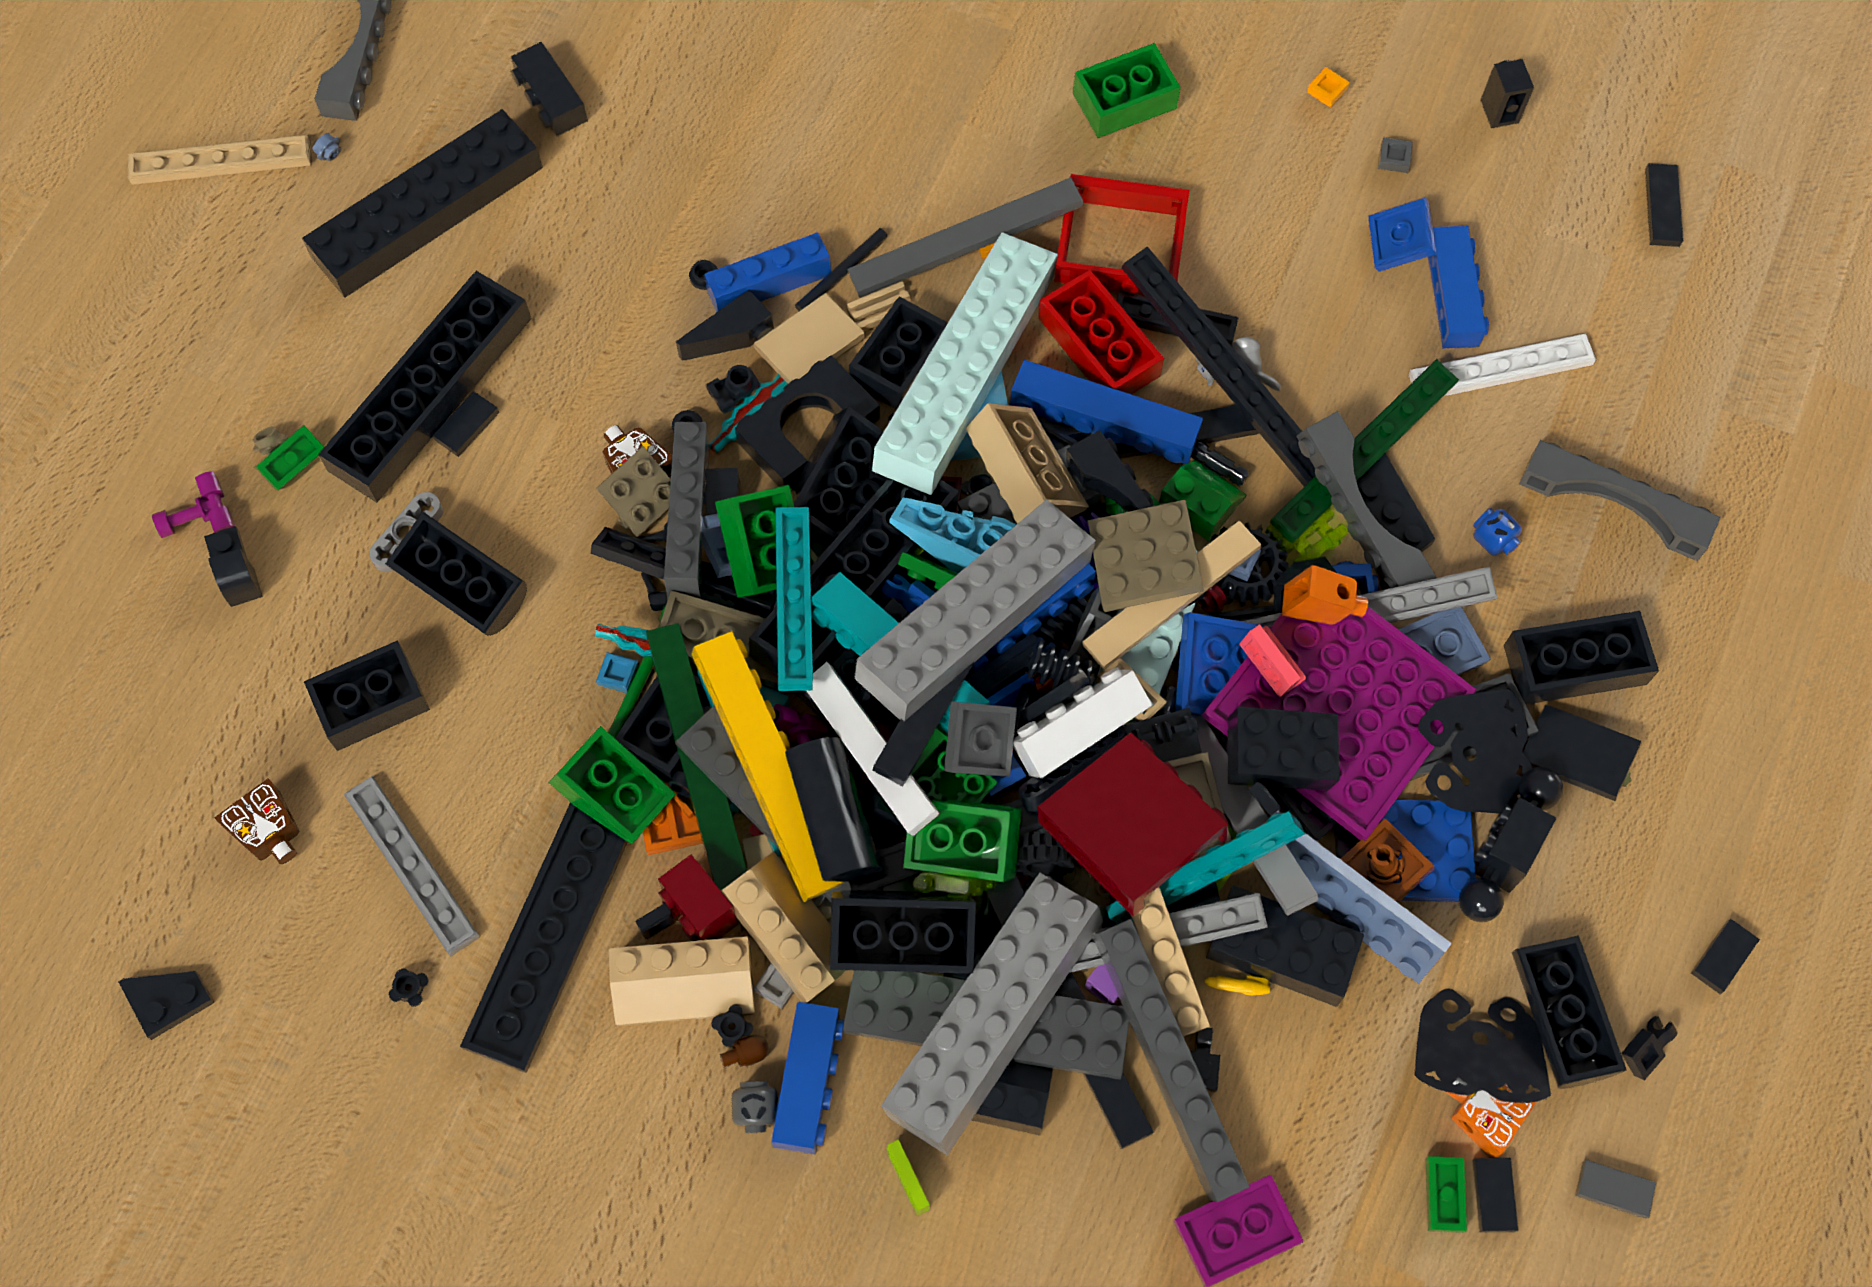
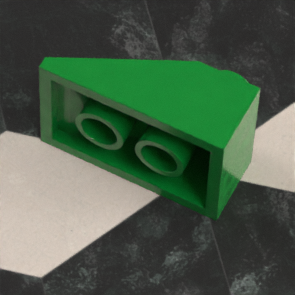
M601 726L548 782L575 807L630 844L640 836L676 795L673 790Z
M930 800L940 814L914 836L907 832L903 868L1005 882L1015 878L1022 808Z

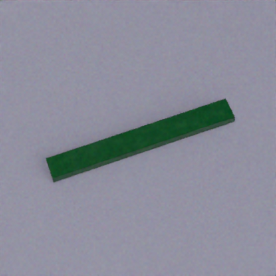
M1438 359L1354 438L1353 467L1356 481L1458 383L1459 379ZM1315 476L1269 522L1293 544L1333 505L1331 502L1332 496L1327 487L1322 485Z
M679 623L646 631V637L675 743L704 715ZM676 745L712 879L721 891L747 872L727 796Z

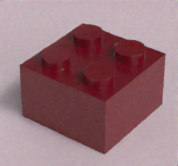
M692 854L658 878L662 888L658 892L663 900L662 904L665 903L673 918L678 915L680 916L678 920L690 941L720 939L738 925L733 906Z

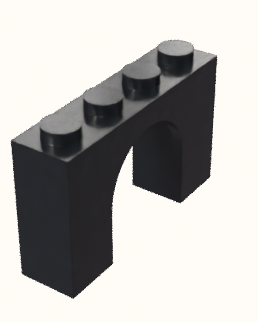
M830 355L824 361L820 360L813 364L809 372L800 379L792 380L779 395L768 398L755 413L744 416L735 427L736 440L779 487L789 485L791 489L808 462L782 432L785 422L791 415L805 408H821L835 415L850 406L875 424L880 420V404Z

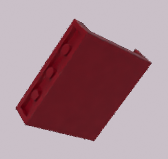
M1129 733L1038 806L1039 823L1133 917L1144 909V898L1217 838L1222 843L1227 840L1228 823L1224 814L1215 807L1211 808L1203 800L1197 788L1191 784H1185L1170 763H1163L1155 755L1153 748L1148 742L1143 739L1139 740L1132 733Z

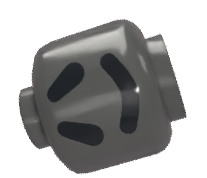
M768 1081L740 1082V1088L735 1089L731 1095L733 1123L738 1126H745V1133L766 1132V1125L775 1123L778 1108L777 1090L769 1087Z

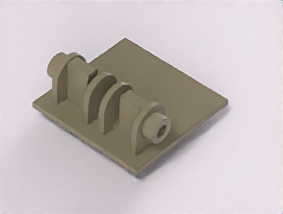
M642 446L596 489L620 516L618 519L619 523L625 529L629 527L638 537L669 508L671 479L645 447Z

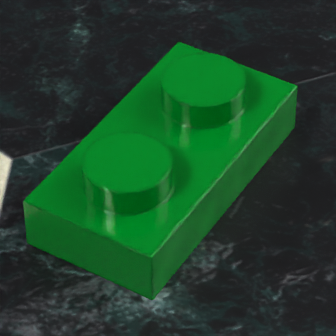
M302 425L254 467L278 491L312 462L324 446L305 425Z
M902 552L898 565L909 569L907 575L924 582L927 578L935 581L934 587L938 590L958 574L916 554Z
M1426 1157L1428 1231L1467 1232L1464 1158Z

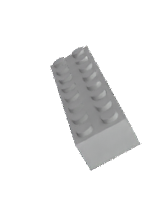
M1046 499L857 658L855 680L899 720L903 719L905 721L1091 561L1096 540Z
M1041 873L1038 874L974 968L973 974H970L881 1105L891 1120L948 1156L1090 942L1092 935L1102 924L1103 920L1099 906Z

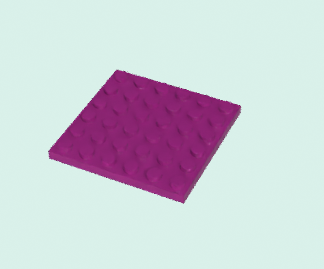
M1369 607L1363 617L1350 614L1336 624L1282 616L1281 613L1269 629L1305 674L1306 679L1279 698L1251 659L1247 657L1201 716L1227 736V718L1237 707L1338 714L1340 780L1328 791L1295 790L1359 840L1363 839L1365 841L1435 747L1419 732L1418 724L1420 719L1437 701L1449 697L1473 694L1476 689ZM1433 720L1430 724V729L1434 734H1441L1443 732V724L1439 720Z

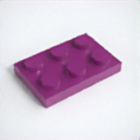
M1271 1174L1249 1184L1250 1187L1219 1202L1212 1201L1173 1220L1204 1287H1211L1304 1242Z

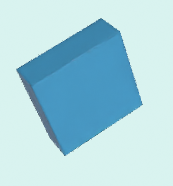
M607 652L596 680L597 685L627 693L637 672L638 660Z

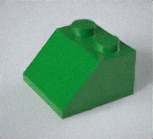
M1195 459L1180 467L1163 487L1159 502L1167 504L1186 500L1192 530L1210 542L1211 536L1219 531L1246 498L1247 494Z

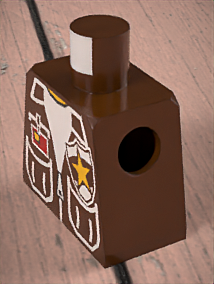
M614 425L604 433V438L609 443V446L604 448L602 452L611 474L644 446L667 476H671L672 454L643 429L638 427L625 434L618 425Z
M269 778L214 817L228 833L260 861L265 860L272 854L279 864H285L297 854V851L289 841L299 834V828L281 792Z

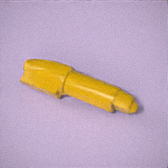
M1217 975V977L1208 976L1204 980L1209 987L1239 992L1244 995H1264L1270 993L1271 989L1268 979L1254 976L1239 979Z

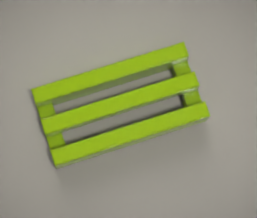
M899 1139L888 1144L886 1147L887 1154L916 1215L918 1214L919 1216L929 1211L930 1204Z

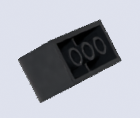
M870 890L832 892L830 970L973 974L976 902L971 896L955 893Z

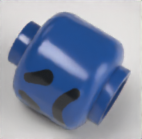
M1490 508L1473 524L1475 528L1474 539L1491 555H1499L1502 552L1509 555L1521 543L1518 537L1521 534L1522 527L1504 509L1494 511Z

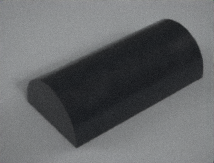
M425 512L421 513L385 563V565L487 636L500 632L509 624L519 611L527 592L525 581Z
M833 737L821 738L802 743L785 751L823 881L868 882L879 876L883 868L843 741L840 738Z
M1574 936L1515 949L1512 952V956L1558 1089L1590 1084L1626 1071V1066L1580 937Z

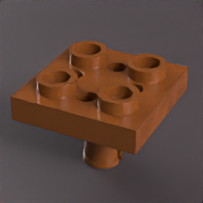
M1386 818L1376 826L1367 840H1360L1340 859L1364 878L1368 879L1369 877L1370 880H1374L1375 882L1372 884L1397 903L1434 870V865ZM1401 853L1402 858L1398 860L1397 857H1399ZM1400 877L1402 878V881L1400 883H1394L1395 881H1398Z

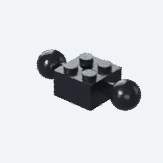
M1536 767L1527 771L1519 782L1520 797L1512 807L1506 804L1500 815L1498 814L1488 831L1490 835L1481 844L1473 859L1479 862L1475 868V874L1481 878L1467 882L1459 894L1460 908L1469 919L1476 922H1488L1495 919L1501 913L1504 906V896L1501 889L1510 893L1529 872L1557 819L1544 810L1558 804L1563 795L1562 780L1553 770L1545 767Z

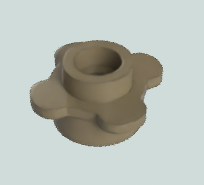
M273 426L267 427L254 436L253 442L255 446L253 450L255 452L260 451L261 455H268L286 440L287 436L280 434Z

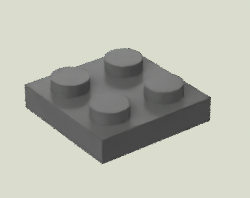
M951 702L944 771L1010 777L1017 708Z

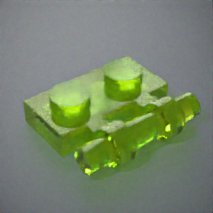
M1330 508L1293 544L1272 524L1266 527L1265 534L1273 531L1274 537L1272 541L1282 540L1283 545L1280 550L1287 551V554H1289L1296 548L1301 555L1293 560V563L1320 557L1329 548L1334 549L1340 545L1341 539L1349 532L1343 524L1338 525L1334 529L1328 524L1335 515ZM1317 532L1322 539L1312 546L1307 539Z
M923 872L914 880L913 885L916 890L923 893L940 890L948 892L947 897L968 899L969 895L982 896L984 890L995 888L996 881L936 872Z

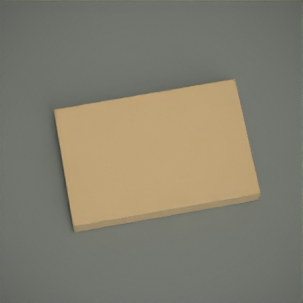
M825 293L756 341L754 348L789 384L792 380L800 379L808 373L812 365L817 361H824L830 355L835 359L862 341L865 338V332Z

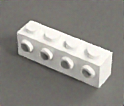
M1119 668L1109 670L1100 677L1102 682L1094 687L1088 685L1073 694L1074 700L1068 704L1060 703L1045 712L1047 717L1037 724L1033 721L1018 729L1017 733L1019 735L1014 738L1013 747L1030 776L1044 777L1152 706L1133 670H1119Z

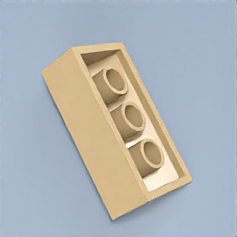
M987 403L965 428L974 448L978 450L982 457L986 470L992 475L1000 489V495L1006 500L1014 514L1017 524L1046 499L1068 518L1084 512L1089 507L1032 408Z
M775 852L768 855L721 891L733 906L738 920L802 1003L810 1001L846 971L830 970V924L811 899L803 902L791 873Z
M748 936L609 948L610 989L616 1026L714 1018L715 1016H722L727 1013L732 1005L740 1006L743 1010L742 1015L755 1014L752 955Z

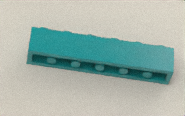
M841 572L812 596L811 615L814 621L823 628L827 627L829 630L837 632L836 638L838 642L846 649L851 648L859 656L899 624ZM965 680L952 701L989 705L990 703ZM950 706L937 727L947 737Z

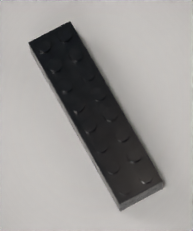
M501 109L302 237V240L313 261L343 297L346 298L541 170L543 167L538 149L509 115Z
M476 270L320 451L318 455L327 471L377 503L433 437L432 435L444 424L529 323L531 316L526 300Z
M888 478L810 567L811 600L813 595L841 572L878 604L885 596L881 591L887 579L892 581L895 574L902 576L907 568L898 565L902 552L919 555L923 550L917 543L889 523L902 498L938 504L945 511L955 513L959 491L940 479L932 495H929ZM776 606L749 637V657L778 676ZM811 615L812 664L814 673L826 662H829L842 645L836 638L837 632L831 631L827 627L819 626Z

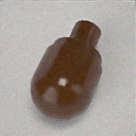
M750 1035L739 1039L736 1043H733L732 1050L720 1054L722 1065L727 1067L738 1063L740 1067H748L759 1063L767 1057L769 1045L766 1039L760 1035Z

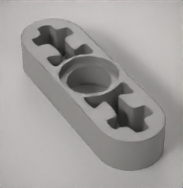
M423 492L415 496L372 545L369 552L370 559L379 571H394L385 565L388 559H381L379 555L382 552L385 554L390 552L392 555L397 545L402 541V538L398 537L399 530L407 525L413 526L416 519L422 513L421 507L423 505L427 507L432 505L433 510L431 512L428 510L424 512L436 521H439L442 517L443 508L435 494ZM391 540L395 541L396 544L394 546L391 543Z

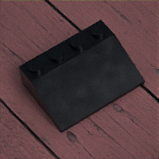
M850 406L832 417L791 489L794 507H809V538L829 546L888 479L872 471L874 448L884 431Z

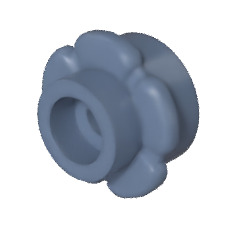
M329 133L322 135L313 146V151L317 154V158L321 161L325 159L328 161L333 160L341 151L339 147L340 139L338 137L334 138Z

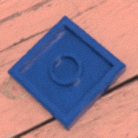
M1426 197L1368 216L1374 265L1378 272L1437 254L1430 204Z

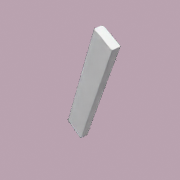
M1581 334L1442 363L1459 379L1458 383L1445 396L1591 366L1595 363L1596 358L1587 335ZM1429 366L1410 370L1408 376L1411 383Z
M828 662L822 665L813 673V691H807L906 831L914 836L940 813L911 774L902 787L872 771L873 765L887 741L832 665Z

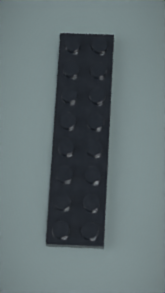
M572 803L569 804L460 1045L463 1050L527 1073L628 843L575 807Z

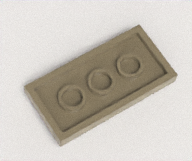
M671 590L659 628L679 623L690 664L696 665L691 655L694 646L732 631L736 640L740 638L743 641L748 657L745 658L750 670L755 669L760 678L761 685L778 689V676L749 657V637L766 618Z

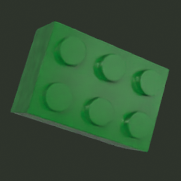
M1155 43L1076 71L1073 95L1097 138L1177 109L1181 87Z
M789 485L715 502L737 598L776 590L775 513L776 507H794Z

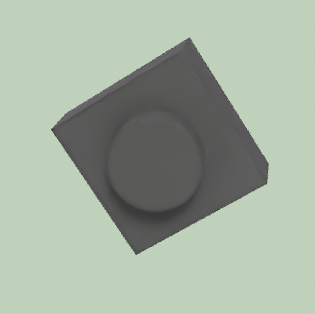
M1383 137L1378 169L1408 173L1413 142Z

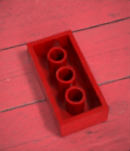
M1090 269L1040 299L1038 319L1089 381L1132 395L1161 377L1164 357Z

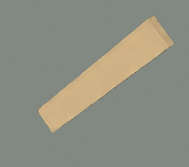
M308 135L132 153L128 154V180L131 185L311 166L310 140Z
M1239 520L1197 553L1204 588L1203 592L1127 607L1083 641V646L1105 670L1260 550V542Z

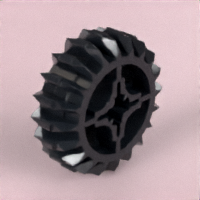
M1249 521L1244 526L1260 542L1261 552L1248 581L1227 574L1216 583L1224 594L1228 596V605L1234 599H1238L1241 608L1245 606L1247 600H1250L1254 607L1258 605L1259 599L1265 602L1269 601L1271 594H1273V583L1289 568V563L1285 562L1288 557L1287 551L1280 550L1283 545L1282 540L1272 541L1274 537L1273 531L1266 535L1263 534L1262 525L1258 526L1256 530L1251 529ZM1223 527L1220 529L1219 535H1212L1210 543L1224 533L1227 528ZM1267 560L1270 574L1263 579L1260 566L1263 561Z

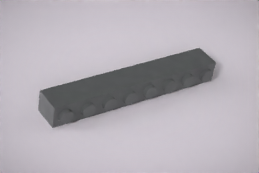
M1126 920L1092 935L1208 1200L1219 1202L1249 1188L1247 1179L1132 920Z

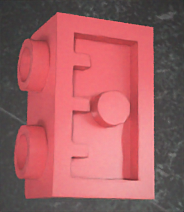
M1258 625L1249 631L1240 642L1241 648L1279 698L1306 679L1305 674L1268 626L1261 627V625Z

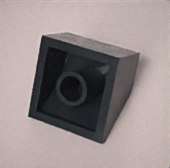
M1010 1061L971 1121L1040 1136L1053 1068Z

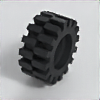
M1035 831L1034 834L1028 832L1023 833V836L1019 835L1016 873L1020 872L1022 876L1029 874L1031 878H1035L1039 873L1051 876L1052 878H1058V875L1064 876L1066 873L1073 872L1074 857L1048 831H1046V834Z

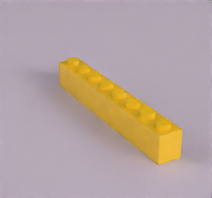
M731 631L694 646L691 655L803 902L841 886L845 882L823 881L785 755V751L790 749V745L784 732L777 731L773 719H776V715L770 701H764L759 689L762 688L757 672L755 669L750 670L745 658L748 657L743 641L740 638L736 640Z

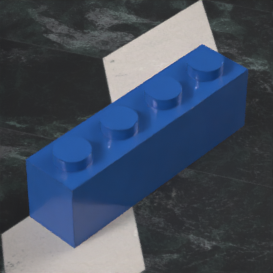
M1468 226L1433 227L1437 254L1429 256L1428 261L1442 348L1479 347L1484 335L1488 334L1489 320L1487 316L1483 315L1482 310L1484 306V292L1479 290L1480 268L1478 264L1474 263L1475 240L1470 238Z
M817 232L705 273L707 293L716 312L747 290H750L762 302L825 278L831 272L830 255Z
M797 1002L771 1141L773 1148L816 1154L817 1145H824L827 1124L821 1123L823 1110H830L833 1089L827 1088L829 1075H836L839 1054H834L833 1052L835 1041H842L845 1020L839 1019V1008Z

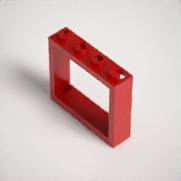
M1070 174L1083 203L1175 215L1176 220L1169 273L1178 282L1190 190ZM1074 210L1065 213L1054 282L1065 285L1090 269L1106 289L1143 294L1121 269L1066 262Z

